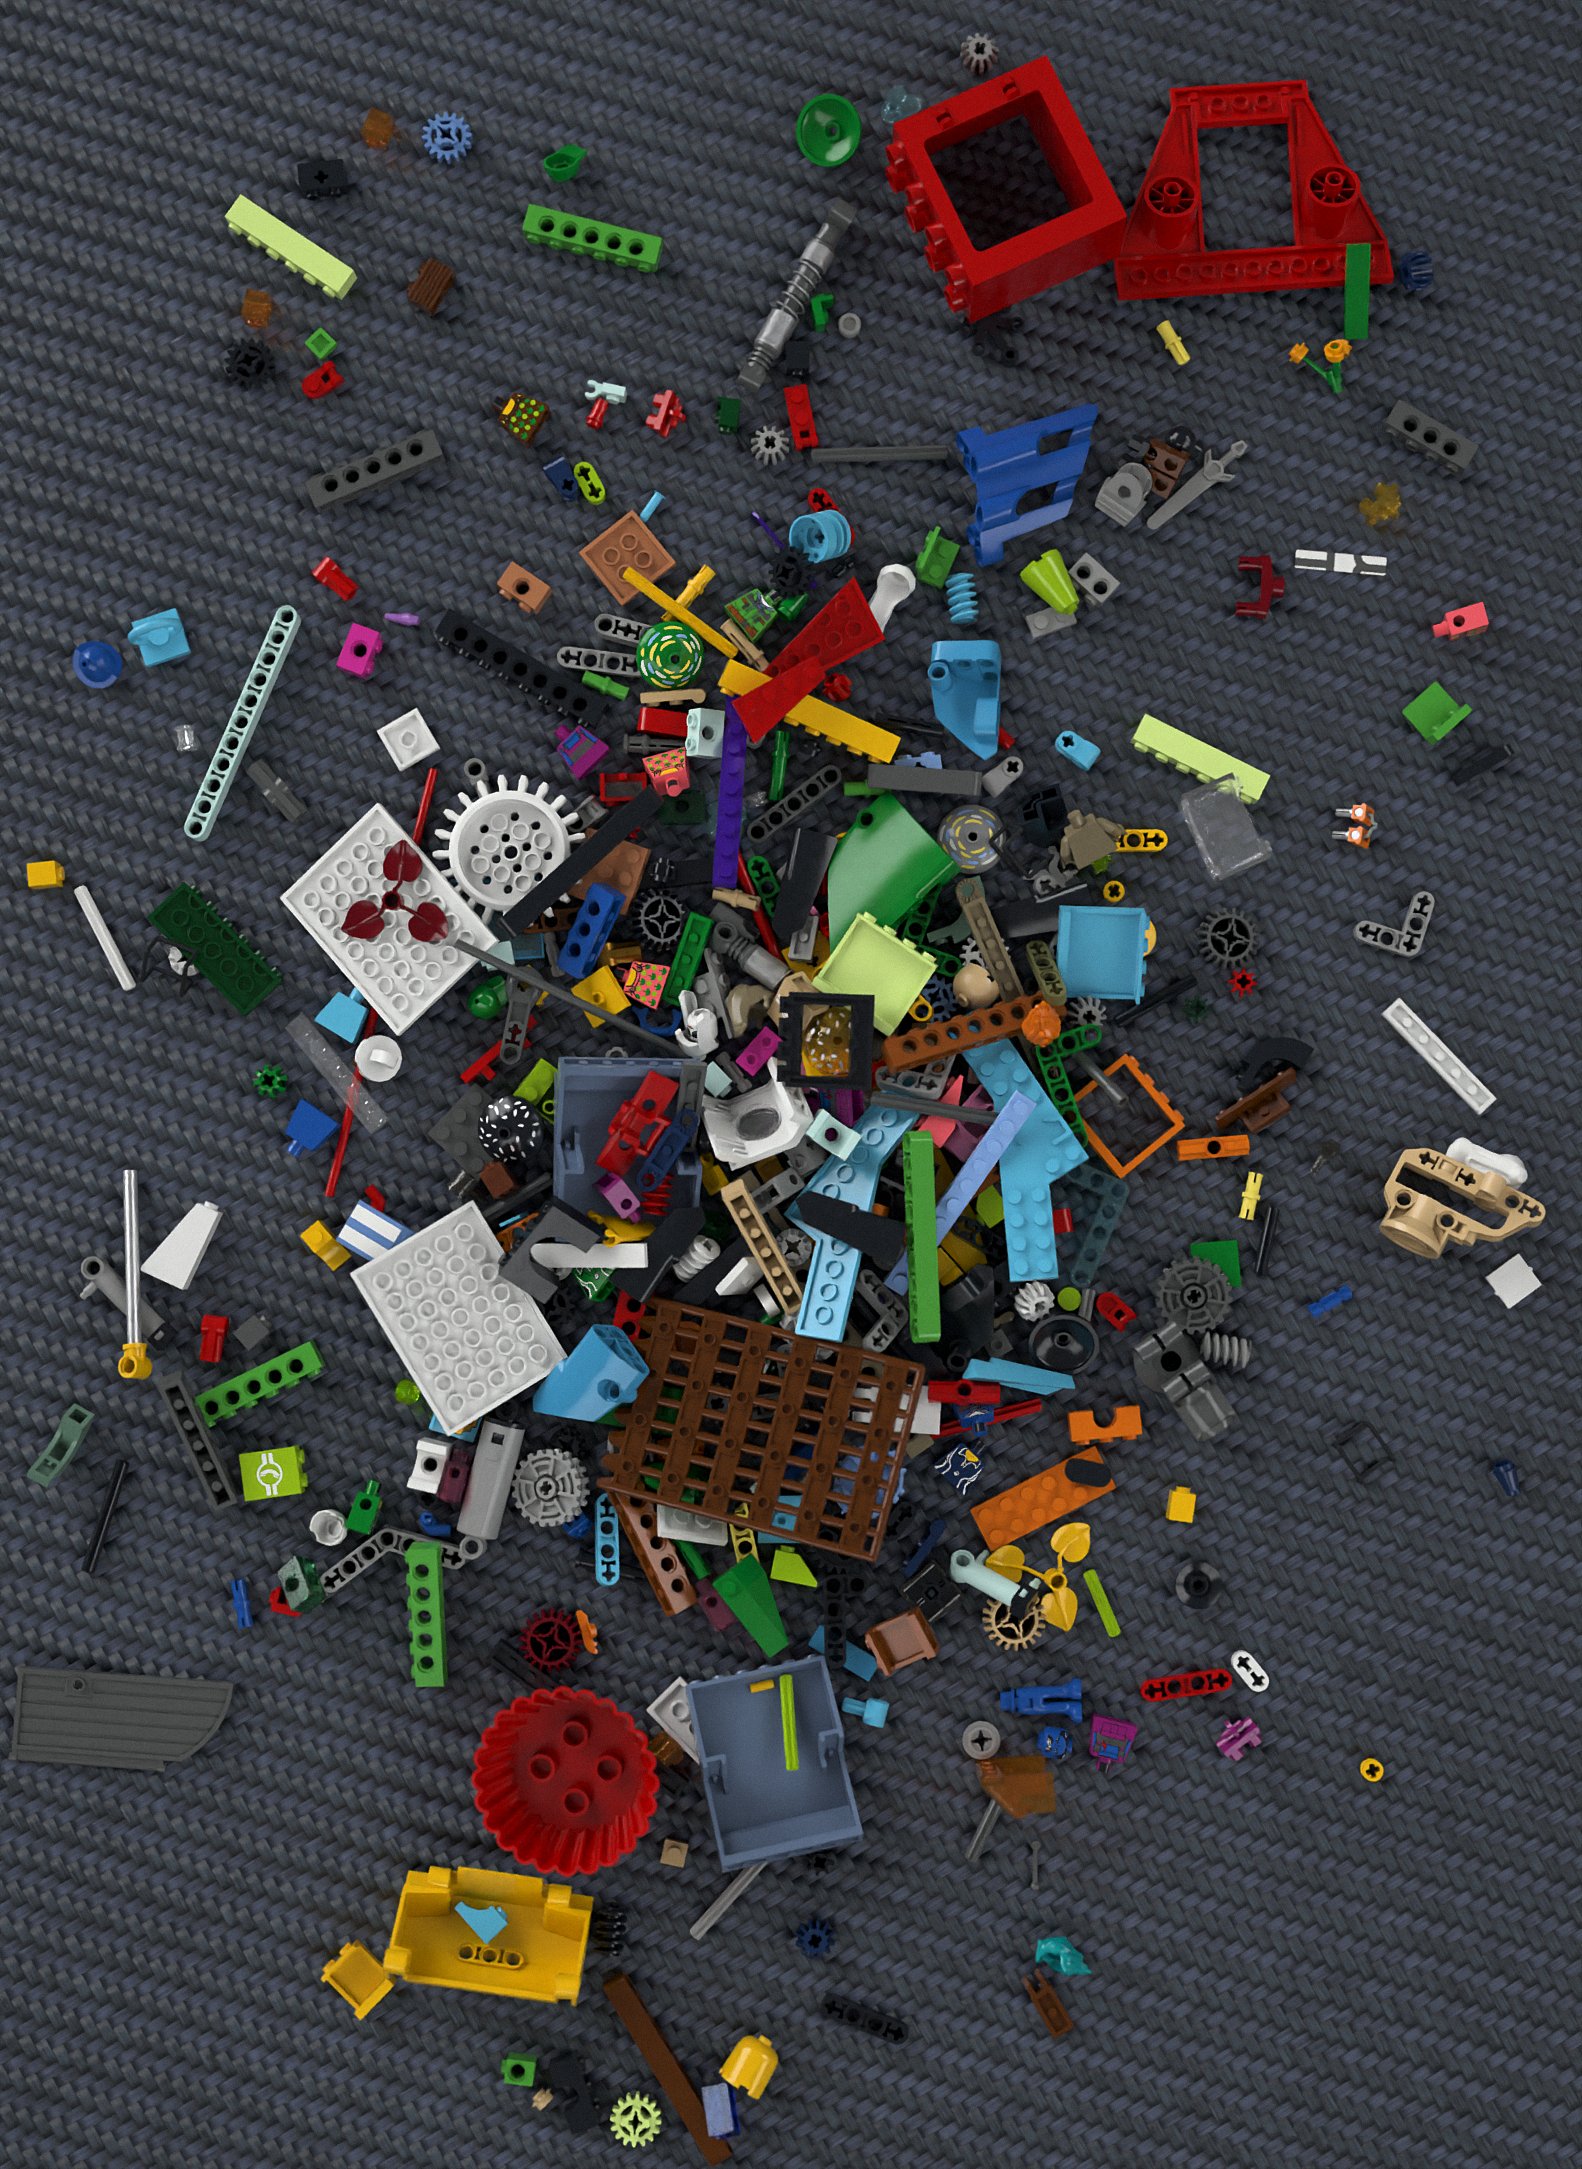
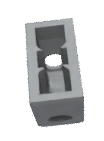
M791 1167L752 1192L751 1196L761 1214L769 1211L804 1188L805 1177L803 1174L799 1176L796 1170ZM773 1188L779 1193L775 1197L770 1195V1190Z

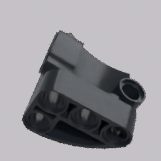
M978 1263L939 1291L941 1328L939 1341L914 1343L911 1338L910 1315H908L906 1324L896 1335L898 1343L916 1363L925 1365V1373L932 1381H943L955 1372L964 1371L969 1360L993 1335V1267Z

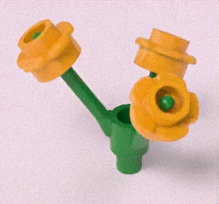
M1338 339L1324 347L1326 359L1333 362V368L1324 371L1305 356L1309 351L1304 346L1305 343H1302L1301 346L1296 343L1288 354L1291 356L1289 361L1298 364L1303 360L1325 380H1328V384L1332 386L1334 394L1343 391L1340 383L1342 382L1341 361L1349 357V352L1352 349L1348 341Z

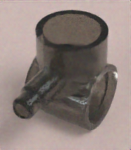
M462 1168L457 1171L446 1185L452 1193L463 1201L470 1195L483 1206H486L489 1202L476 1189L479 1182Z

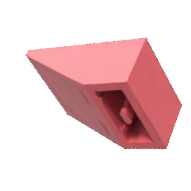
M960 1074L948 1077L942 1094L937 1099H934V1101L959 1106L963 1076ZM923 1114L915 1123V1128L912 1131L929 1130L932 1134L933 1149L941 1148L954 1131L956 1120Z

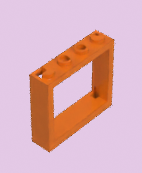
M1127 1054L1122 1055L1105 1069L1103 1073L1109 1077L1124 1064L1174 1126L1122 1167L1082 1118L1088 1135V1144L1117 1179L1124 1177L1185 1127L1182 1122L1185 1119L1177 1109L1173 1111L1167 1104L1170 1102L1167 1096L1162 1091L1159 1093L1153 1087L1155 1084L1153 1079L1147 1073L1143 1075L1138 1069L1140 1066L1138 1061L1132 1055L1128 1057ZM1094 1079L1074 1095L1076 1103L1098 1086ZM1067 1111L1065 1113L1072 1123L1076 1121L1077 1116L1075 1112Z

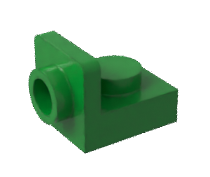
M821 293L811 298L810 309L816 333L825 331V324L829 322L826 308L833 306V294Z

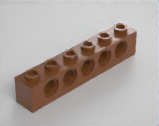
M639 1478L637 1489L644 1490V1482ZM605 1490L665 1615L677 1614L698 1602L696 1589L689 1583L686 1569L679 1562L675 1554L674 1544L668 1538L658 1537L657 1514L654 1503L634 1498L636 1502L634 1507L630 1503V1496ZM641 1517L646 1522L645 1528L640 1523ZM651 1539H654L656 1542L655 1549L651 1546ZM662 1560L666 1563V1570H663L661 1567ZM672 1581L675 1582L677 1586L676 1592H674L671 1587Z

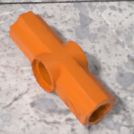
M1246 1134L1178 1140L1176 1149L1178 1161L1249 1155L1250 1145L1248 1135ZM1211 1141L1216 1142L1218 1145L1216 1154H1211L1208 1151L1207 1147Z

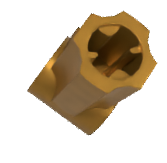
M638 941L620 944L605 943L597 959L598 969L606 965L609 968L619 966V964L643 961L641 946L638 944Z

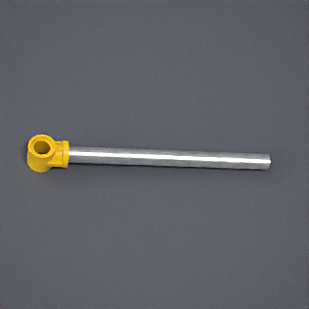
M124 1170L127 1344L123 1345L124 1356L119 1361L118 1369L124 1378L143 1380L151 1374L152 1362L146 1357L147 1344L142 1343L137 1170Z

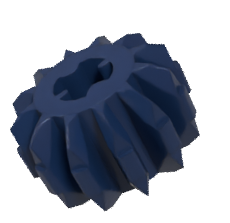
M1415 250L1405 253V256L1401 257L1399 275L1405 290L1420 291L1431 285V278L1434 276L1432 273L1433 266L1431 265L1432 259L1428 257L1427 252Z
M817 1917L816 1923H813L812 1919L808 1918V1926L800 1923L799 1928L802 1931L795 1932V1937L799 1939L796 1941V1947H802L800 1951L802 1955L809 1951V1959L814 1958V1953H817L818 1958L822 1959V1951L830 1954L831 1949L829 1946L835 1945V1940L830 1938L835 1935V1932L832 1929L827 1930L830 1926L828 1921L821 1925L820 1917ZM817 1934V1937L820 1936L819 1941L813 1942L811 1935Z

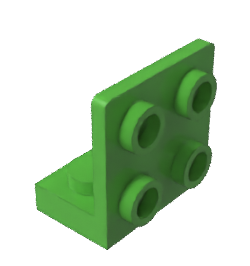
M936 526L934 532L929 531L924 546L926 551L925 553L920 552L914 570L918 571L916 579L942 589L960 545L939 537L941 527Z
M1434 682L1402 710V714L1428 743L1433 746L1464 719L1472 709L1467 704L1460 708L1437 682Z

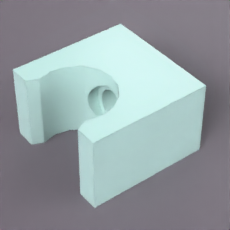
M818 1109L813 1116L814 1121L804 1135L840 1160L845 1161L862 1136L837 1121L825 1110ZM828 1128H834L837 1132V1137L833 1141H828L825 1138V1131Z

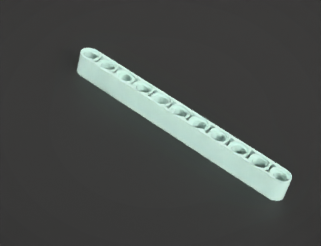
M282 606L276 612L185 822V833L195 841H204L212 830L298 631L301 618L291 606ZM293 614L294 617L291 622L285 623L283 621L285 615ZM281 634L285 636L282 643H274L276 636ZM271 655L275 656V661L273 664H265L267 657ZM259 677H266L264 685L256 686V681ZM250 698H257L255 706L247 707V702ZM241 719H248V724L245 728H238V722ZM232 740H238V747L230 750L229 743ZM223 761H229V768L225 771H220V764ZM214 782H220V789L216 792H211V785ZM205 803L211 804V810L208 813H202L201 811ZM196 824H201V832L193 835V827Z

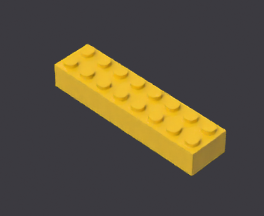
M729 659L717 686L721 687L720 692L730 697H734L735 694L742 696L773 678ZM806 695L784 716L783 720L795 727H798V724L806 726L804 731L814 736H819L821 733L827 736L825 741L836 746H840L841 743L847 745V751L858 756L864 753L869 756L867 760L881 765L883 763L890 764L901 739L888 731L810 695Z

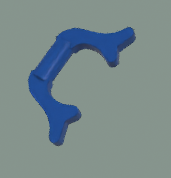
M647 1007L643 1009L631 1008V1011L638 1016L641 1028L659 1037L673 1036L678 1029L680 1021L683 1019L682 1011L678 1012L672 1009L673 1024L670 1027H651L646 1023V1016L649 1012Z

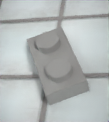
M1052 607L1025 617L1033 640L1077 623L1074 613L1069 616L1066 614L1060 615Z
M808 916L804 928L792 934L788 955L789 961L813 962L820 921L818 916Z

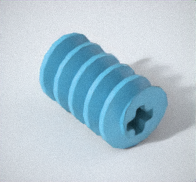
M957 573L946 577L949 580L946 581L945 585L947 588H950L947 591V596L952 597L948 600V604L953 606L949 610L950 614L954 615L951 618V623L953 624L973 622L976 620L973 616L979 613V610L972 609L978 602L970 599L976 595V592L969 591L970 588L975 586V583L968 582L969 579L974 577V574Z

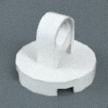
M374 1035L363 1040L355 1054V1062L358 1065L359 1073L367 1080L376 1082L387 1081L395 1076L400 1069L402 1061L401 1050L397 1043L391 1038L382 1035Z

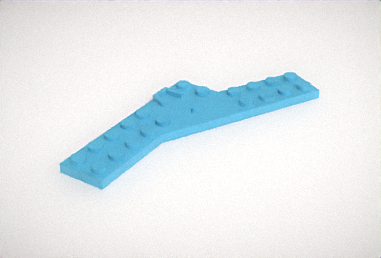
M990 1019L993 1025L999 1026L995 1019ZM968 1026L972 1032H978L976 1027ZM947 1033L951 1039H957L955 1034ZM1008 1038L962 1052V1056L994 1102V1112L1000 1113L1016 1090L1037 1103L1034 1110L999 1158L1010 1282L1058 1278L1049 1184L1088 1160L1089 1157Z
M907 1079L903 1081L902 1085L910 1087L914 1085L915 1081ZM882 1090V1091H881V1092H883V1093H889V1094H895V1095H900V1096H906V1097H912V1098L922 1099V1098L913 1097V1096H909V1095H905V1094H900V1093H896V1092H891V1091H887V1090ZM870 1105L851 1129L862 1137L847 1159L843 1161L831 1154L798 1197L809 1190L855 1204L861 1210L872 1212L883 1163L903 1140L904 1133L910 1131L923 1114ZM794 1200L783 1215L816 1241L795 1334L842 1343L862 1252L804 1224L797 1202Z

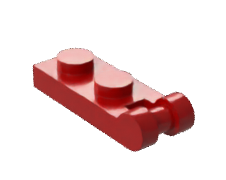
M806 384L784 388L796 451L803 450V447L808 446L812 448L819 447ZM801 433H809V437L801 438L800 436Z

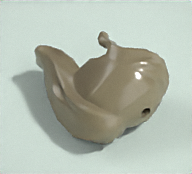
M739 984L729 992L728 1011L734 1025L735 1037H739L744 1033L748 1026V1020L756 1019L757 1028H762L763 1018L768 1016L767 1012L776 996L774 991L763 985L750 986L748 984Z

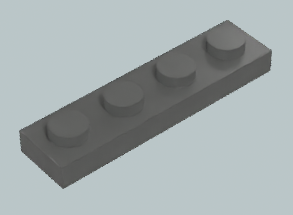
M683 1061L675 1117L684 1109H692L700 1117L707 1073L706 1062ZM685 1114L682 1118L683 1126L686 1128L691 1127L694 1119L689 1114ZM698 1128L683 1152H695Z

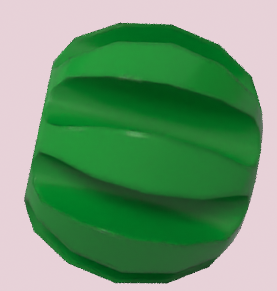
M272 1064L264 1065V1072L260 1069L256 1071L255 1075H258L259 1079L253 1081L254 1088L260 1086V1090L257 1093L262 1097L269 1093L270 1099L277 1098L278 1090L282 1094L286 1090L282 1083L288 1082L287 1075L281 1076L283 1069L277 1065L272 1070ZM268 1077L275 1078L272 1081L273 1086L267 1085L269 1082Z

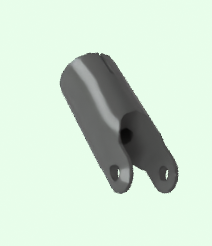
M721 901L715 906L708 917L713 919L716 924L720 922L733 924L736 927L739 938L743 937L744 941L747 938L751 940L748 945L753 944L755 939L760 937V931Z

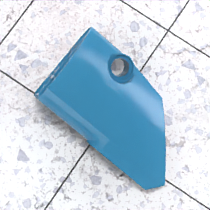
M989 640L937 641L932 644L931 666L928 669L935 717L959 741L986 761L996 754L998 749L1000 723L999 686L1002 661L999 645Z
M594 1324L571 1355L557 1363L533 1395V1411L596 1422L620 1403H632L636 1399L637 1388L650 1373L649 1368L623 1330L613 1325Z

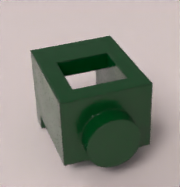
M718 397L717 406L721 408L716 409L715 423H719L718 433L723 435L737 433L741 400Z

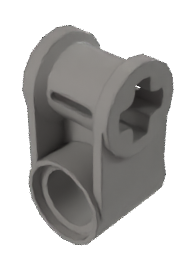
M1008 757L996 768H993L984 775L981 784L993 798H996L1020 776L1023 770L1022 761L1018 757ZM1008 763H1009L1010 765H1014V764L1017 765V768H1016V772H1017V773H1015L1014 771H1011V772L1009 773V772L1007 771V769H1008V767H1009V766H1008Z
M592 794L572 812L578 814L579 820L583 822V826L580 829H573L569 825L567 830L571 835L585 833L587 827L592 828L598 824L610 811L604 809L596 800V795Z

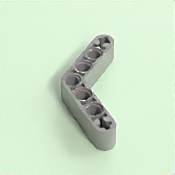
M387 1526L326 1571L320 1577L319 1585L324 1592L333 1593L388 1551L405 1555L406 1550H408L405 1541L408 1538H412L416 1542H441L442 1557L445 1554L446 1548L448 1549L446 1554L453 1555L455 1552L459 1553L458 1557L462 1558V1560L455 1563L453 1562V1557L446 1556L444 1560L442 1559L443 1567L458 1569L466 1563L467 1558L461 1554L460 1545L397 1527ZM384 1532L393 1534L394 1541L392 1544H388L383 1540ZM366 1546H370L375 1550L374 1558L365 1556L364 1549ZM346 1561H353L355 1563V1572H348L346 1570ZM340 1573L341 1577L334 1584L329 1585L327 1581Z

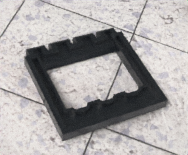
M789 992V996H780L779 1013H788V1018L779 1017L778 1037H787V1042L778 1041L777 1060L786 1061V1065H777L776 1082H785V1087L871 1090L875 995ZM804 1004L851 1006L848 1077L801 1075Z

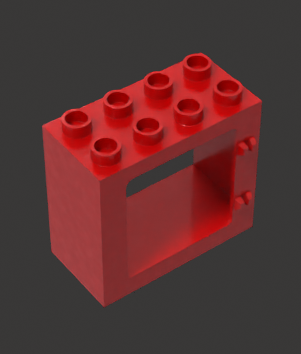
M1047 55L893 124V143L885 147L890 166L885 168L887 180L895 194L905 191L910 204L904 207L909 226L915 234L924 230L929 245L924 247L929 267L933 273L941 270L944 271L949 284L943 287L946 301L953 313L963 310L969 323L980 320L1119 257L1127 215ZM1024 113L1072 211L985 251H977L974 249L929 156Z

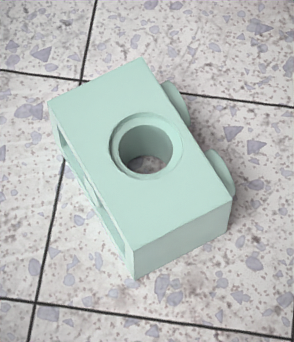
M705 708L689 710L687 716L688 736L685 742L686 756L705 759L722 758L725 711ZM702 730L705 732V737L702 735Z

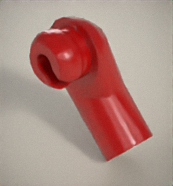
M372 1184L364 1190L371 1199L370 1206L384 1213L385 1198L376 1186Z

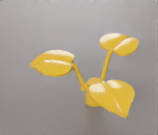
M1074 1522L1061 1526L1055 1531L1051 1538V1547L1059 1553L1057 1556L1058 1568H1050L1045 1574L1027 1566H1022L1025 1556L1014 1545L999 1547L986 1558L985 1566L1014 1583L1020 1581L1022 1570L1043 1579L1052 1589L1053 1593H1047L1042 1597L1040 1605L1044 1606V1610L1040 1611V1613L1046 1615L1045 1620L1050 1624L1069 1631L1077 1613V1598L1075 1593L1066 1587L1067 1578L1062 1573L1064 1571L1062 1557L1068 1562H1077L1086 1556L1090 1546V1526L1085 1523Z

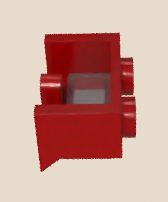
M646 772L635 774L600 773V801L606 802V807L620 806V802H630L647 787Z

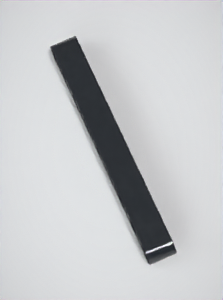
M649 784L504 914L496 924L511 940L516 938L666 801Z

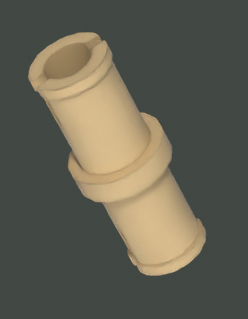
M715 887L716 890H713V900L729 903L735 908L740 906L757 911L761 903L759 896L756 897L742 893L740 889L731 890Z

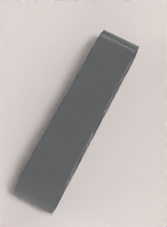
M868 764L867 788L981 796L982 772Z
M834 765L824 767L752 822L747 829L749 842L753 845L764 844L836 789L841 782L839 768ZM826 773H835L837 780L831 783L827 782L824 778ZM810 786H815L818 788L819 793L811 797L806 793V789ZM792 800H796L801 804V807L796 811L790 810L787 806ZM774 814L780 815L783 819L778 825H774L769 821L770 817ZM753 829H762L764 831L763 837L760 839L753 838L751 836Z

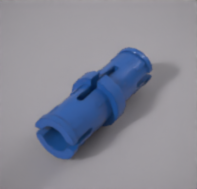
M245 1578L230 1581L234 1598L232 1605L233 1608H236L239 1629L254 1625L250 1610L252 1602L251 1599H248Z

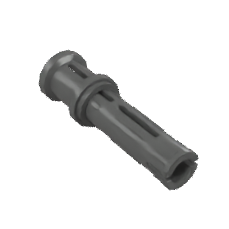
M624 733L623 754L627 755L628 752L642 753L643 755H647L649 752L664 753L679 748L661 747L660 745H675L682 748L685 747L686 740L650 738V736L645 734L643 737L629 736Z

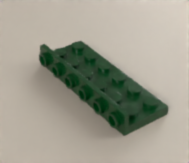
M183 882L147 918L169 940L197 950L198 955L192 964L243 1016L247 1017L279 985L282 986L284 984L280 979L283 974L274 965L269 968L264 963L267 958L258 949L254 952L248 946L251 942L242 933L237 935L232 930L235 926L226 917L221 919L216 914L218 908L210 900L205 903L200 898L203 893L194 884L189 887ZM177 948L187 959L191 957L192 953Z

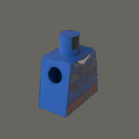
M966 1389L958 1390L961 1396L970 1395ZM951 1403L962 1428L972 1426L974 1436L976 1437L984 1436L988 1433L986 1423L994 1421L993 1404L970 1403L967 1406H960L956 1403Z

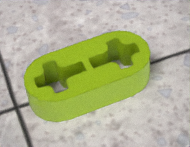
M587 462L578 463L573 473L582 493L590 504H601L605 500L606 493L598 475L591 464ZM581 469L589 470L588 477L590 480L586 482L583 476L579 477ZM593 485L596 491L601 490L598 498H595V496L590 497L592 494L590 486Z

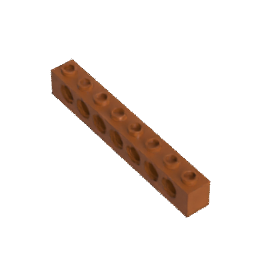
M1039 990L1036 992V995L1029 997L1028 995H1021L1013 1002L1006 1003V1001H1002L987 1010L979 1008L973 1011L971 1015L963 1016V1014H960L945 1023L937 1021L930 1024L929 1028L922 1030L915 1028L900 1037L898 1035L889 1036L885 1039L880 1049L889 1073L892 1075L1023 1034L1021 1027L1023 1021L1027 1018L1029 1012L1034 1009L1033 1006L1045 1001L1042 991ZM1051 1005L1059 1015L1060 1021H1063L1067 1015L1065 1005ZM1012 1012L1018 1013L1021 1019L1014 1018ZM990 1019L997 1020L1000 1025H993ZM968 1026L976 1027L978 1032H972ZM947 1033L955 1034L957 1039L949 1038ZM925 1039L932 1040L935 1046L928 1045ZM903 1046L911 1047L913 1052H906Z

